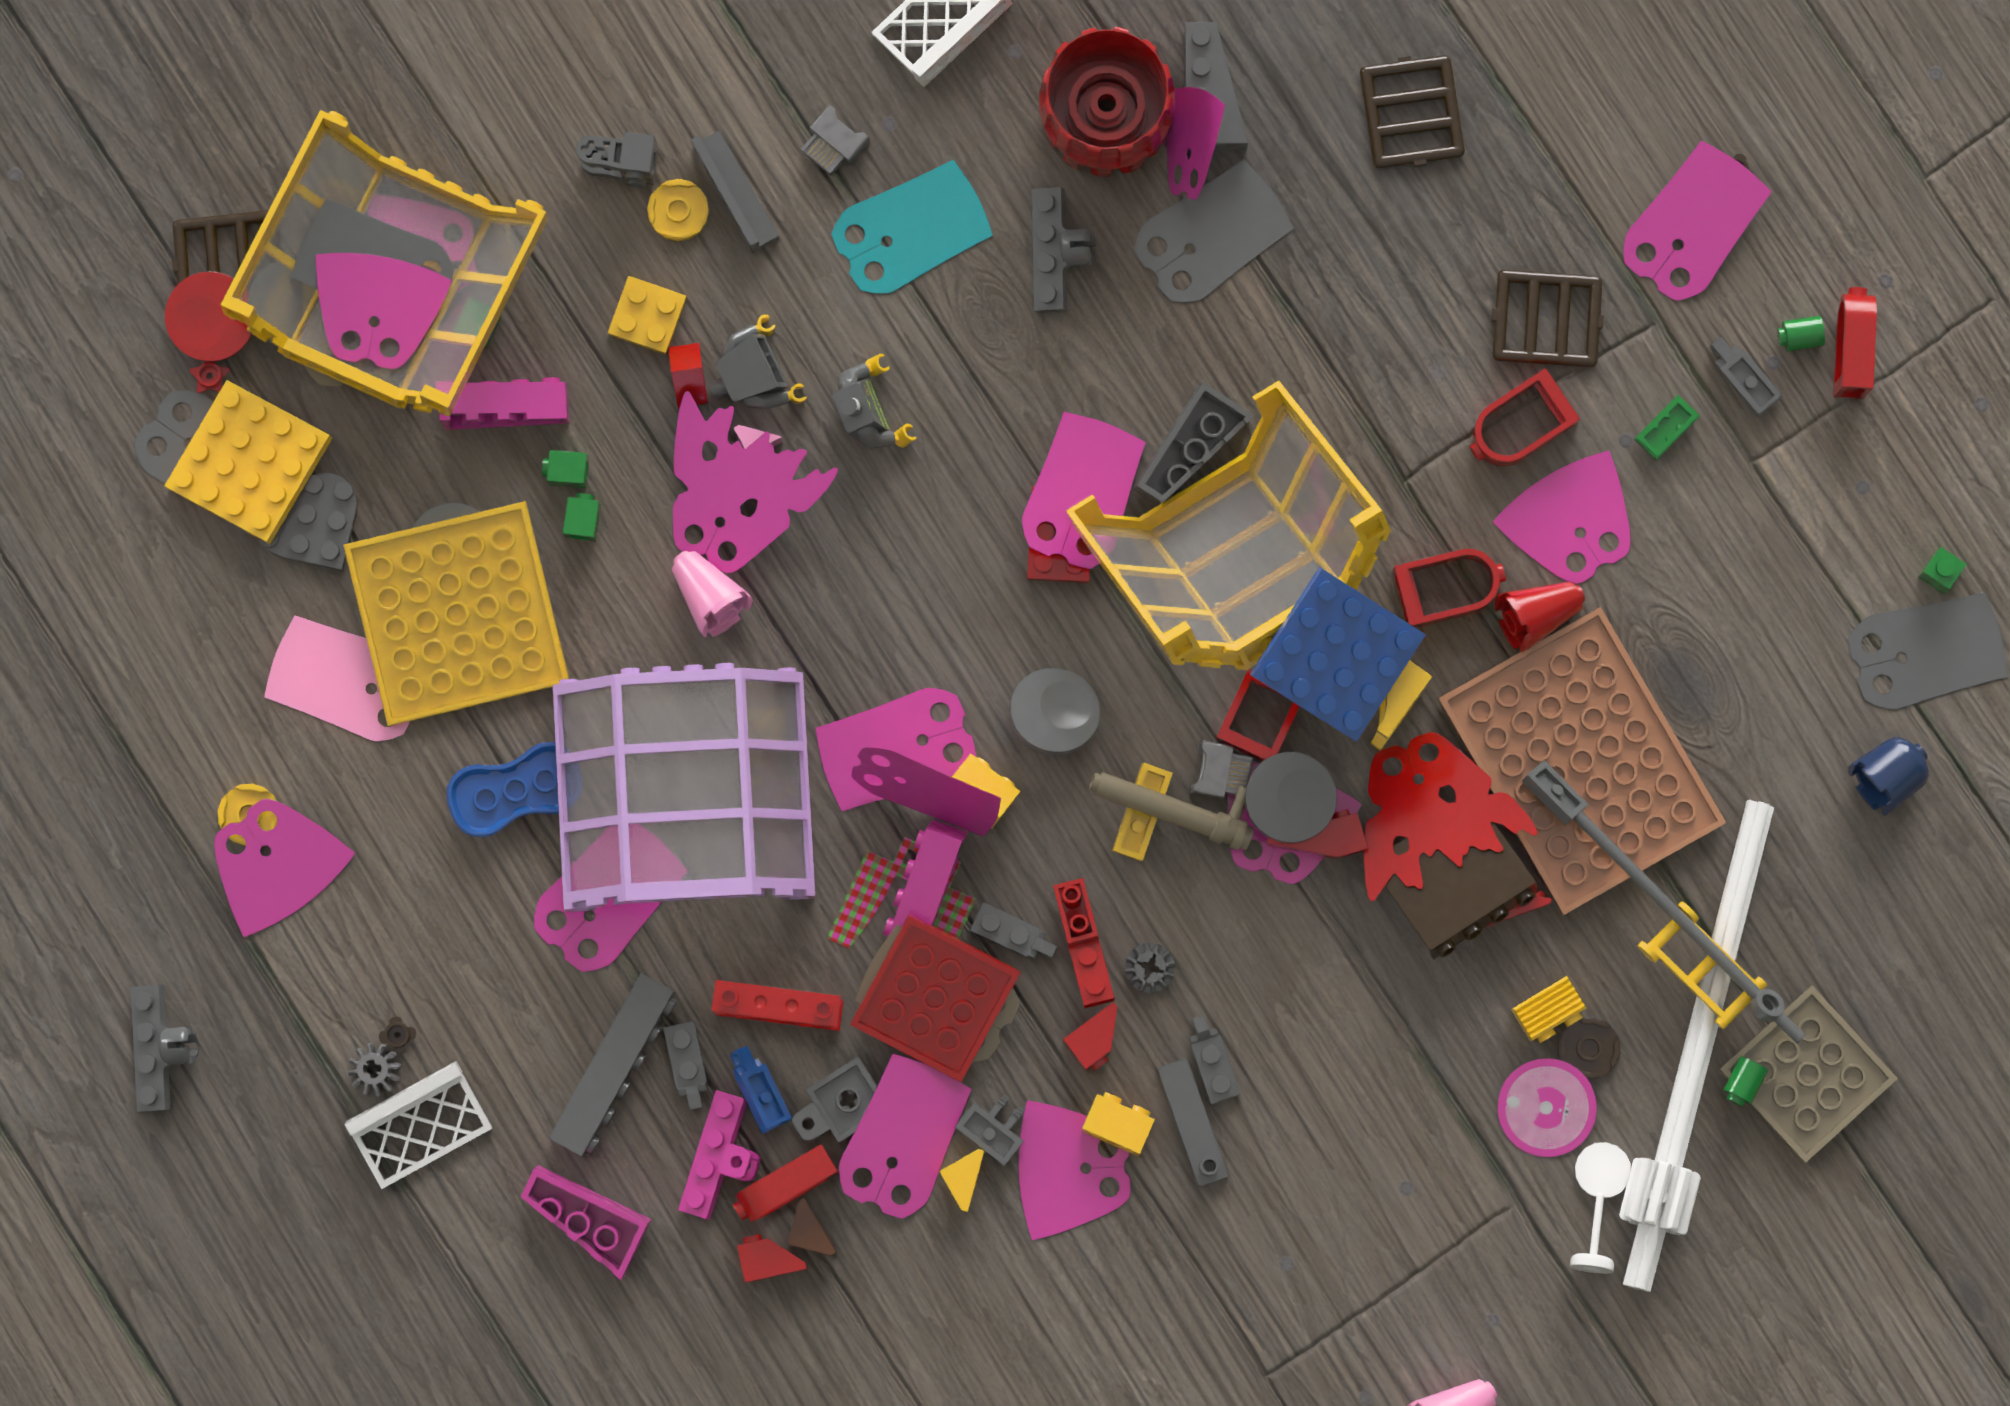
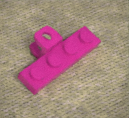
M718 1090L715 1091L678 1208L679 1211L710 1220L724 1175L742 1181H752L755 1179L761 1160L760 1156L751 1150L734 1145L747 1106L746 1099Z

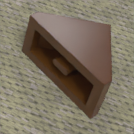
M806 1198L799 1200L788 1245L833 1256L837 1252Z

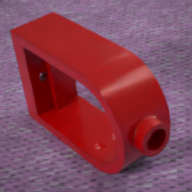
M1850 287L1848 294H1842L1840 298L1836 324L1833 397L1864 399L1874 388L1877 304L1874 295H1867V288Z
M1544 368L1487 406L1480 413L1473 429L1474 443L1469 448L1478 461L1484 459L1496 466H1512L1577 425L1580 418L1549 372ZM1534 387L1560 425L1516 454L1500 455L1493 452L1486 446L1482 438L1481 429L1484 420Z
M1461 549L1396 565L1392 570L1405 621L1415 628L1482 611L1494 599L1499 584L1506 582L1502 564L1496 565L1487 554L1476 549ZM1462 559L1477 561L1486 568L1491 579V589L1485 599L1475 604L1426 616L1423 615L1413 571Z
M821 1144L737 1193L735 1197L738 1202L734 1203L733 1206L742 1221L748 1218L750 1223H753L833 1178L839 1172L825 1147Z

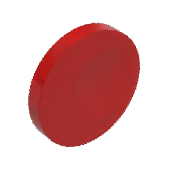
M200 272L185 278L170 294L165 308L166 329L173 343L186 355L205 362L222 361L239 353L251 339L252 333L246 330L248 325L238 320L230 319L223 314L221 303L234 278L219 272ZM245 289V291H244V293H243V295H242V297H241V299H240V300L243 301V302H245V298H246V293H247V290H246V289Z

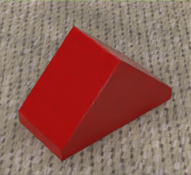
M693 343L669 347L671 374L678 409L681 406L683 395L687 391L690 392L697 406L709 404L700 344Z

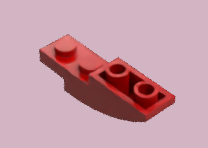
M1080 878L1053 885L1084 1009L1115 1001L1084 879Z

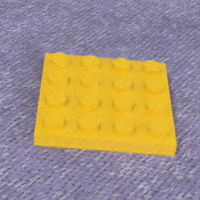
M226 380L164 486L236 527L271 544L330 444L332 437Z

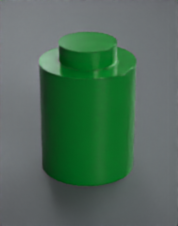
M1821 316L1782 321V328H1777L1779 346H1785L1787 352L1825 346V332Z
M1740 1056L1723 1091L1728 1093L1726 1099L1740 1107H1743L1745 1103L1752 1105L1769 1070L1750 1059Z

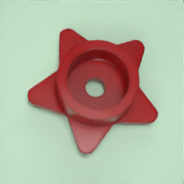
M204 362L199 367L191 368L189 372L198 380L196 392L200 394L209 389L220 392L223 387L222 379L230 372V369L218 366L215 362ZM212 374L213 377L211 379H208L207 375Z

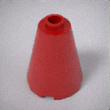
M1572 582L1503 592L1495 598V611L1501 609L1503 619L1498 620L1507 641L1514 649L1520 647L1519 652H1524L1583 609L1585 595L1579 585L1575 586Z

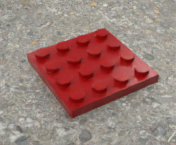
M908 914L856 1010L850 1025L962 1082L1018 979L1020 971Z

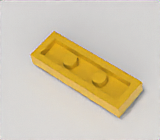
M1143 762L1135 784L1166 795L1173 773ZM1127 807L1112 851L1140 862L1143 861L1157 818Z

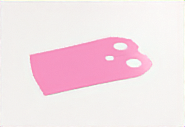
M296 615L294 616L275 654L266 686L265 698L320 718L372 741H384L404 735L410 723L408 721L384 727L378 722V713L383 709L380 693L378 692L379 689L366 638ZM369 683H374L377 686V691L373 695L366 692V686Z

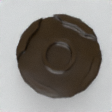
M1583 1017L1566 1027L1558 1041L1559 1059L1577 1068L1588 1080L1598 1079L1607 1075L1616 1066L1621 1054L1620 1040L1615 1030L1607 1022L1595 1017Z

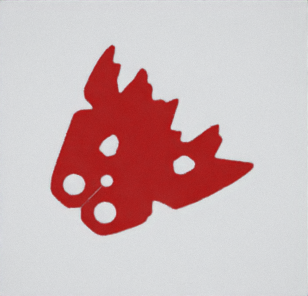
M1428 732L1411 739L1407 750L1397 745L1383 749L1373 757L1368 783V795L1372 803L1382 807V810L1369 819L1365 826L1364 836L1368 849L1364 850V868L1369 900L1375 901L1393 874H1396L1405 886H1415L1418 889H1422L1423 880L1419 865V857L1422 853H1426L1431 857L1438 849L1457 866L1462 867V857L1468 853L1470 846L1482 851L1491 849L1494 852L1503 851L1504 848L1497 839L1491 822L1502 824L1515 834L1523 829L1532 836L1538 834L1536 827L1526 812L1509 794L1498 792L1488 795L1492 785L1491 777L1443 736L1435 732ZM1427 743L1436 745L1439 750L1438 757L1430 762L1422 760L1419 756L1420 748ZM1392 757L1402 762V770L1394 776L1385 774L1382 767L1385 760ZM1416 774L1423 775V783L1415 784L1413 781ZM1450 785L1455 791L1456 802H1445L1438 795L1439 789ZM1397 836L1407 838L1409 843V850L1401 855H1396L1393 850V841Z

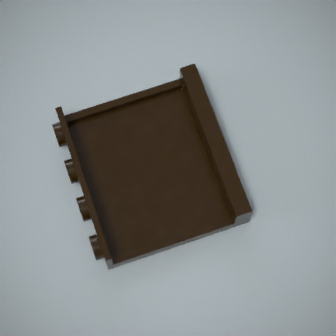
M1491 822V826L1504 848L1503 851L1494 852L1491 849L1482 851L1470 846L1468 853L1462 857V867L1457 866L1438 849L1431 857L1426 853H1422L1419 857L1423 880L1422 889H1418L1415 886H1405L1396 874H1393L1385 885L1389 894L1428 948L1433 960L1439 956L1443 958L1450 955L1456 949V945L1465 939L1469 941L1476 938L1482 933V928L1492 922H1501L1509 915L1510 910L1518 905L1522 907L1529 904L1535 898V894L1538 893L1536 881L1494 822ZM1407 838L1393 846L1396 855H1401L1409 850Z

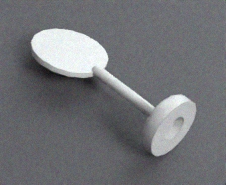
M1607 1142L1594 1143L1586 1147L1578 1156L1575 1164V1176L1580 1187L1589 1195L1596 1197L1590 1254L1579 1253L1573 1255L1570 1260V1267L1590 1273L1607 1274L1614 1272L1613 1260L1606 1256L1597 1255L1604 1198H1611L1620 1194L1625 1189L1631 1171V1163L1626 1153L1618 1146Z

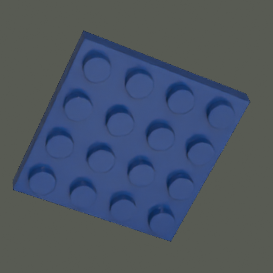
M1319 567L1250 675L1357 742L1426 634Z

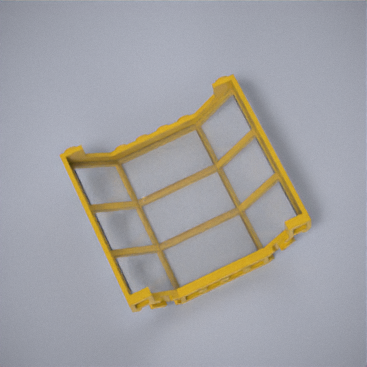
M320 110L221 303L223 314L232 320H238L248 325L246 330L263 342H267L268 338L271 339V342L279 347L277 352L286 358L392 406L405 409L407 404H413V409L416 411L431 413L435 409L442 415L450 416L547 223L546 211L543 210L544 207L532 200L524 202L517 199L515 203L516 208L491 205L490 200L479 194L471 196L462 192L463 189L453 182L446 181L444 184L434 179L435 176L424 169L415 171L407 167L406 162L397 157L391 156L387 158L380 155L351 133L349 123L346 122L347 119L343 115L334 111H330L328 114ZM327 198L370 217L437 242L443 247L455 267L452 283L435 319L414 353L399 368L378 367L374 361L368 358L352 362L336 357L331 350L326 336L318 290L291 278L304 236ZM427 260L422 265L423 268L438 274L441 273V266L435 260ZM373 317L369 319V324L372 327H377L380 321ZM347 331L342 335L341 343L345 349L355 350L360 346L361 338L357 332ZM386 338L380 343L379 349L383 356L394 357L399 352V344L393 338Z
M1280 381L1275 382L1253 396L1261 419L1242 455L1138 518L1103 514L1093 494L1066 510L1079 536L1173 665H1184L1185 662L1198 663L1200 667L1220 668L1221 665H1232L1238 670H1248L1253 667L1265 652L1319 567L1357 590L1363 577L1369 576L1378 558L1375 552L1381 540L1386 541L1391 532L1382 509Z

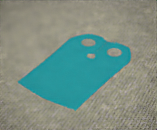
M954 160L890 190L850 206L841 214L831 233L839 254H843L850 261L849 274L859 289L870 293L883 294L899 289L944 261L993 236L976 192ZM850 225H859L864 229L865 236L860 243L852 244L847 241L845 231ZM884 236L892 238L893 242L889 247L881 244V239ZM869 262H879L883 266L884 274L882 278L876 281L867 279L864 268Z

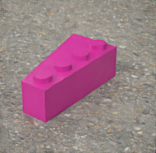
M555 377L541 379L542 382L516 379L511 380V382L483 381L480 383H466L451 415L445 416L439 413V420L446 430L569 424L568 386L566 382H560V378ZM438 383V390L448 394L453 383Z
M934 819L928 825L926 831H919L914 844V848L919 849L916 859H909L903 875L908 878L905 890L899 888L893 906L898 907L895 918H888L883 935L889 936L897 924L902 927L908 914L934 926L938 915V907L941 906L949 884L947 882L957 864L958 852L962 843L965 842L968 834L967 831Z
M540 1165L533 1169L521 1195L523 1200L551 1223L558 1226L566 1233L565 1235L581 1245L593 1258L605 1265L620 1280L626 1276L652 1219Z

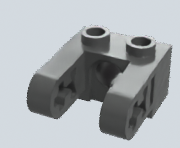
M624 132L623 139L588 135L581 138L577 143L576 152L582 168L587 174L626 181L628 186L635 188H646V184L654 185L659 152L655 136Z

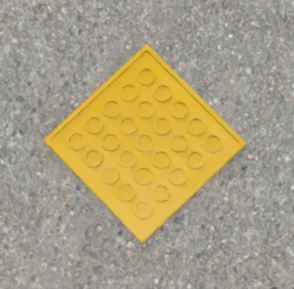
M526 501L343 545L387 726L550 688L553 685L559 684V680L569 679Z

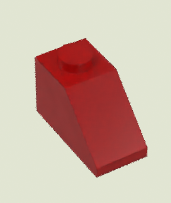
M1114 1002L1063 1039L1085 1071L1091 1067L1095 1072L1109 1061L1106 1055L1111 1052L1117 1005Z
M761 1234L744 1237V1244L737 1245L745 1283L808 1269L805 1261L768 1238L762 1240Z

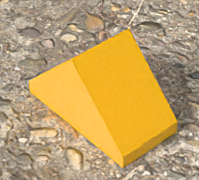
M978 1149L939 1171L961 1211L967 1213L983 1160V1150Z

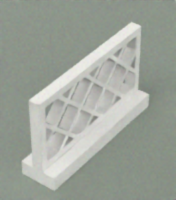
M905 0L871 33L925 87L1012 5V1ZM929 5H946L945 19H928ZM950 5H967V14L962 19H950ZM912 6H924V20H907V11ZM902 26V40L889 41L882 34L890 27ZM907 26H924L923 40H906ZM928 26H945V35L939 40H928ZM923 46V55L912 64L906 58V47Z
M457 1061L356 1115L345 1123L349 1134L355 1140L381 1189L492 1129ZM460 1082L466 1093L463 1105L444 1101L448 1088ZM443 1092L441 1099L434 1098L435 1095ZM468 1099L474 1109L466 1107ZM426 1100L440 1104L435 1121L417 1116L420 1104ZM443 1105L461 1110L456 1127L438 1122ZM415 1107L414 1114L406 1113V1111ZM464 1111L477 1114L483 1126L474 1131L460 1128ZM400 1115L412 1119L407 1136L389 1131L393 1118ZM415 1120L433 1125L429 1142L410 1137ZM388 1122L386 1130L377 1128ZM437 1126L455 1131L452 1143L445 1147L432 1143ZM370 1131L384 1134L380 1151L367 1148L361 1136ZM458 1132L467 1134L456 1140ZM388 1135L406 1140L401 1157L383 1152ZM409 1141L427 1146L423 1159L416 1162L404 1158ZM430 1147L438 1149V1151L428 1155ZM371 1154L378 1155L376 1163L374 1162ZM381 1156L399 1161L396 1174L385 1180L378 1169ZM403 1163L410 1164V1166L401 1170Z

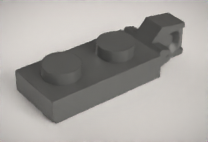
M1722 337L1711 344L1709 348L1719 359L1714 363L1718 371L1757 417L1783 397L1744 349L1741 350L1737 345L1731 349Z
M984 902L970 929L971 932L1020 955L1029 956L1034 959L1037 952L1052 959L1058 947L1043 940L1046 933L1041 931L1040 928Z
M1204 1015L1193 1018L1192 1022L1197 1035L1190 1037L1192 1043L1190 1046L1210 1104L1212 1105L1241 1095L1217 1028L1209 1030Z
M695 1022L664 1027L674 1081L679 1096L687 1095L691 1111L702 1109L703 1103L700 1092L707 1091L706 1083L708 1082Z

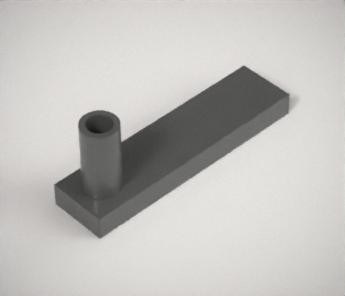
M1187 1058L1158 1067L1157 1070L1198 1187L1229 1177Z

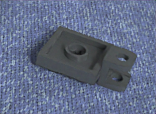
M859 1056L805 1089L812 1103L797 1112L792 1119V1125L803 1142L814 1141L831 1131L837 1143H840L855 1133L877 1088ZM845 1091L849 1095L854 1093L857 1096L854 1100L855 1107L851 1109L847 1105L842 1107L839 1103L843 1099L841 1094ZM805 1120L813 1121L814 1127L811 1130L803 1128L802 1123Z

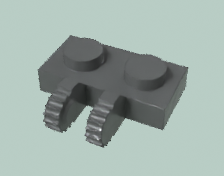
M1003 1094L989 1113L974 1102L955 1126L956 1129L1003 1166L1007 1164L1024 1142L1010 1129L1025 1111L1019 1106L1012 1112L1005 1125L996 1120V1115L1008 1104L1009 1097Z

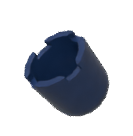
M1893 737L1849 765L1848 773L1850 776L1856 775L1860 784L1855 788L1863 800L1874 811L1879 807L1883 809L1882 814L1886 816L1927 783L1929 770L1926 759H1928V756L1919 744L1914 745L1904 738Z

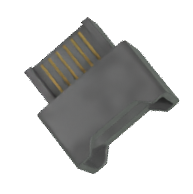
M829 105L811 125L810 133L813 136L801 148V152L829 176H832L844 161L851 165L868 146L870 139L864 132L854 133L838 120L835 108Z
M1205 740L1199 742L1198 751L1202 755L1198 782L1191 786L1190 794L1221 800L1224 798L1225 793L1236 795L1240 785L1247 787L1252 757L1232 754L1233 746Z

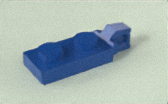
M748 1046L731 1053L730 1057L735 1067L733 1070L735 1079L762 1134L791 1121L792 1117L766 1064H762L759 1059L754 1060Z

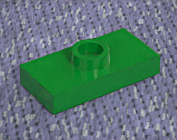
M1677 395L1639 433L1634 441L1657 461L1700 415Z

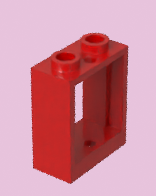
M1247 670L1218 732L1216 741L1233 746V749L1263 762L1267 758L1278 754L1300 706L1294 702L1292 703L1272 748L1230 730L1229 728L1251 682L1283 696L1251 676L1250 673L1252 671Z

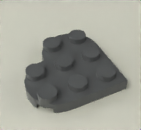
M333 473L311 475L271 544L260 540L261 543L272 554L283 559L344 571L346 554L343 545L351 541L358 507V499L353 487L344 478Z

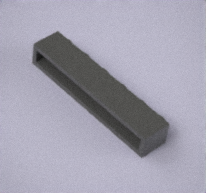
M640 973L549 1139L581 1157H585L586 1153L593 1154L601 1139L596 1135L602 1125L606 1127L609 1125L616 1110L612 1109L618 1097L623 1099L631 1086V1082L627 1081L633 1070L638 1072L647 1056L643 1054L648 1042L654 1044L662 1030L658 1026L663 1015L669 1017L677 1003V1000L673 998L676 994L673 990Z

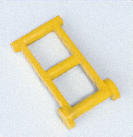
M1681 901L1677 905L1760 990L1767 986V983L1759 976L1754 980L1696 924L1699 917L1686 903ZM1672 919L1648 944L1641 941L1637 947L1650 961L1656 963L1660 960L1718 1016L1714 1022L1724 1030L1750 1004L1752 999L1743 991L1723 1011L1697 986L1717 965L1709 956L1687 976L1660 949L1681 929Z

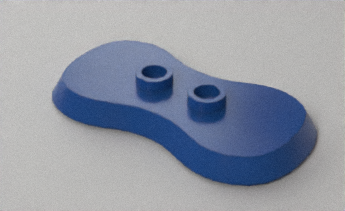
M556 742L539 743L509 763L501 765H470L455 773L447 785V803L451 816L460 830L470 836L487 837L496 834L509 823L524 815L533 813L559 814ZM564 745V754L572 753L571 749ZM579 762L565 764L567 811L580 801L584 792V777Z

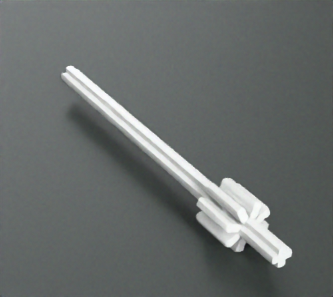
M1746 801L1712 934V939L1734 961L1774 807L1769 806L1770 804L1760 801ZM1716 965L1700 981L1699 988L1723 1010L1731 978ZM1698 997L1695 1000L1655 1160L1649 1158H1635L1633 1160L1619 1213L1622 1220L1638 1226L1623 1285L1646 1292H1651L1665 1233L1672 1235L1687 1234L1701 1176L1698 1173L1684 1168L1683 1163L1718 1030V1025L1714 1022L1718 1016Z

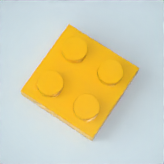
M628 276L610 324L608 335L667 355L687 296Z

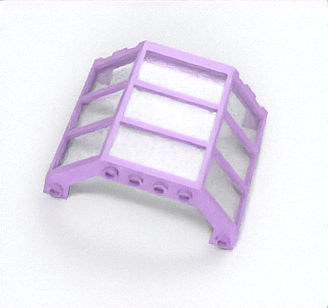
M734 663L715 664V669L703 670V665L684 666V671H671L670 666L653 667L652 672L640 673L639 668L621 669V674L579 681L578 679L559 680V684L553 685L564 912L596 911V908L604 907L607 904V900L611 899L614 900V905L765 897V891H772V895H775L776 898H783V900L815 899L803 672H796V668L792 667L779 668L777 670L734 668Z

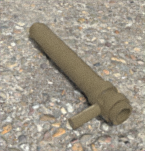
M1095 772L1089 785V790L1093 791L1095 796L1209 837V841L1217 844L1224 842L1228 844V848L1234 850L1239 848L1246 850L1253 836L1254 827L1241 819L1246 806V787L1241 785L1229 814L1220 811L1218 813L1211 812L1105 772H1101V774Z

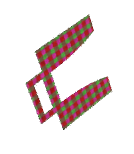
M904 837L893 862L866 851L827 939L847 948L855 942L878 910L895 875L908 881V878L903 876L907 866L903 861L909 849L918 853L919 849L914 848L915 841ZM957 861L955 869L948 879V888L941 906L938 907V915L934 923V927L959 939L976 901L975 898L950 888L961 864L960 861Z

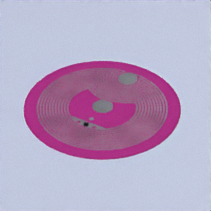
M1536 1059L1518 1067L1504 1082L1498 1098V1117L1504 1133L1515 1146L1535 1156L1554 1157L1574 1150L1587 1138L1596 1119L1597 1103L1590 1082L1577 1068L1557 1059Z

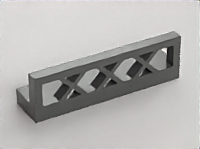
M720 131L713 133L703 140L699 136L691 139L693 149L752 253L779 239V235Z

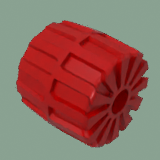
M1116 26L1113 30L1090 28L1082 31L1081 36L1069 43L1064 42L1055 51L1050 67L1045 70L1039 90V112L1048 142L1052 149L1057 147L1064 154V160L1067 165L1077 171L1082 165L1090 167L1091 174L1097 177H1111L1112 170L1119 168L1122 173H1131L1141 168L1144 160L1155 155L1163 145L1175 112V93L1172 76L1168 65L1163 64L1158 57L1157 48L1148 39L1141 40L1130 34L1128 29ZM1108 99L1114 102L1115 108L1110 112H1104L1098 107V104L1102 100Z

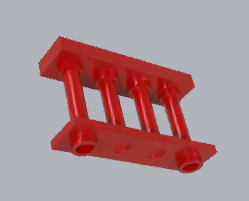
M715 980L711 1012H715L716 1016L840 1031L844 1000L838 995Z

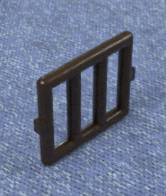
M1443 55L1411 60V56L1398 58V62L1361 68L1360 78L1373 164L1376 168L1414 164V167L1426 166L1428 161L1457 158L1464 155L1465 148L1452 64L1449 56ZM1440 68L1442 86L1375 95L1373 81L1375 77ZM1445 99L1447 116L1380 125L1378 107ZM1449 128L1452 146L1389 155L1384 154L1382 137Z
M269 210L174 221L173 236L176 259H172L173 272L177 273L178 284L190 276L186 231L204 229L208 272L220 273L216 228L234 226L239 270L249 250L247 225L263 223ZM277 226L269 243L284 253V249L279 244ZM268 255L269 264L276 261ZM251 277V279H250V281H249V283H248V285H247V287H246V290L248 289L249 284H250L251 281H252V277Z
M1517 270L1499 271L1496 308H1492L1491 322H1495L1493 358L1497 361L1595 367L1598 363L1600 329H1603L1604 315H1601L1602 279L1599 276ZM1510 282L1528 284L1524 350L1505 349ZM1540 285L1559 286L1555 352L1536 351ZM1571 287L1590 288L1586 355L1567 353Z

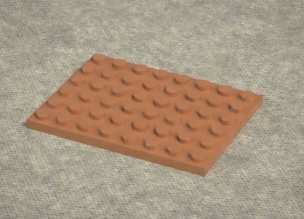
M1601 607L1544 638L1530 649L1514 655L1438 698L1439 703L1473 762L1491 777V793L1503 792L1509 794L1526 812L1536 827L1538 833L1536 836H1532L1523 829L1519 830L1516 836L1562 916L1631 877L1574 820L1565 825L1522 782L1526 775L1544 760L1589 804L1583 812L1642 871L1726 824L1725 819Z

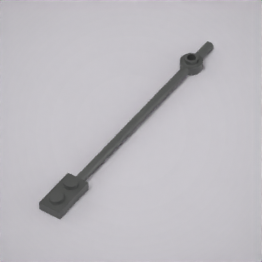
M1545 760L1526 775L1522 782L1565 825L1574 820L1752 999L1750 1004L1751 1010L1758 1019L1768 1023L1775 1022L1796 1044L1806 1036L1783 1013L1785 1005L1780 995L1770 989L1760 990L1583 812L1589 804Z

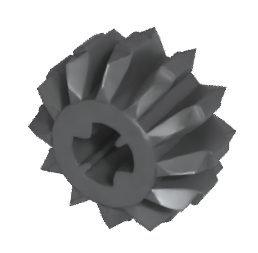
M368 1043V1054L363 1049L357 1048L356 1053L361 1059L358 1061L354 1058H349L348 1062L356 1065L357 1069L347 1071V1075L358 1076L352 1083L354 1088L364 1083L362 1088V1094L368 1095L373 1086L375 1096H381L380 1085H383L390 1092L393 1088L388 1082L389 1078L394 1081H399L400 1079L398 1075L392 1074V1070L400 1069L401 1064H390V1061L397 1054L392 1051L384 1056L387 1048L384 1044L379 1046L376 1053L374 1044ZM371 1062H375L376 1065L382 1067L381 1073L377 1072L378 1077L374 1078L372 1074L367 1073V1067H372L370 1065Z

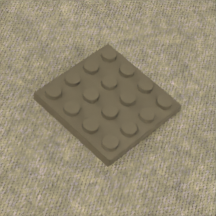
M1813 985L1805 990L1783 1012L1806 1035L1798 1044L1775 1022H1770L1719 1069L1725 1078L1729 1080L1740 1056L1769 1070L1751 1106L1803 1163L1809 1161L1898 1079Z

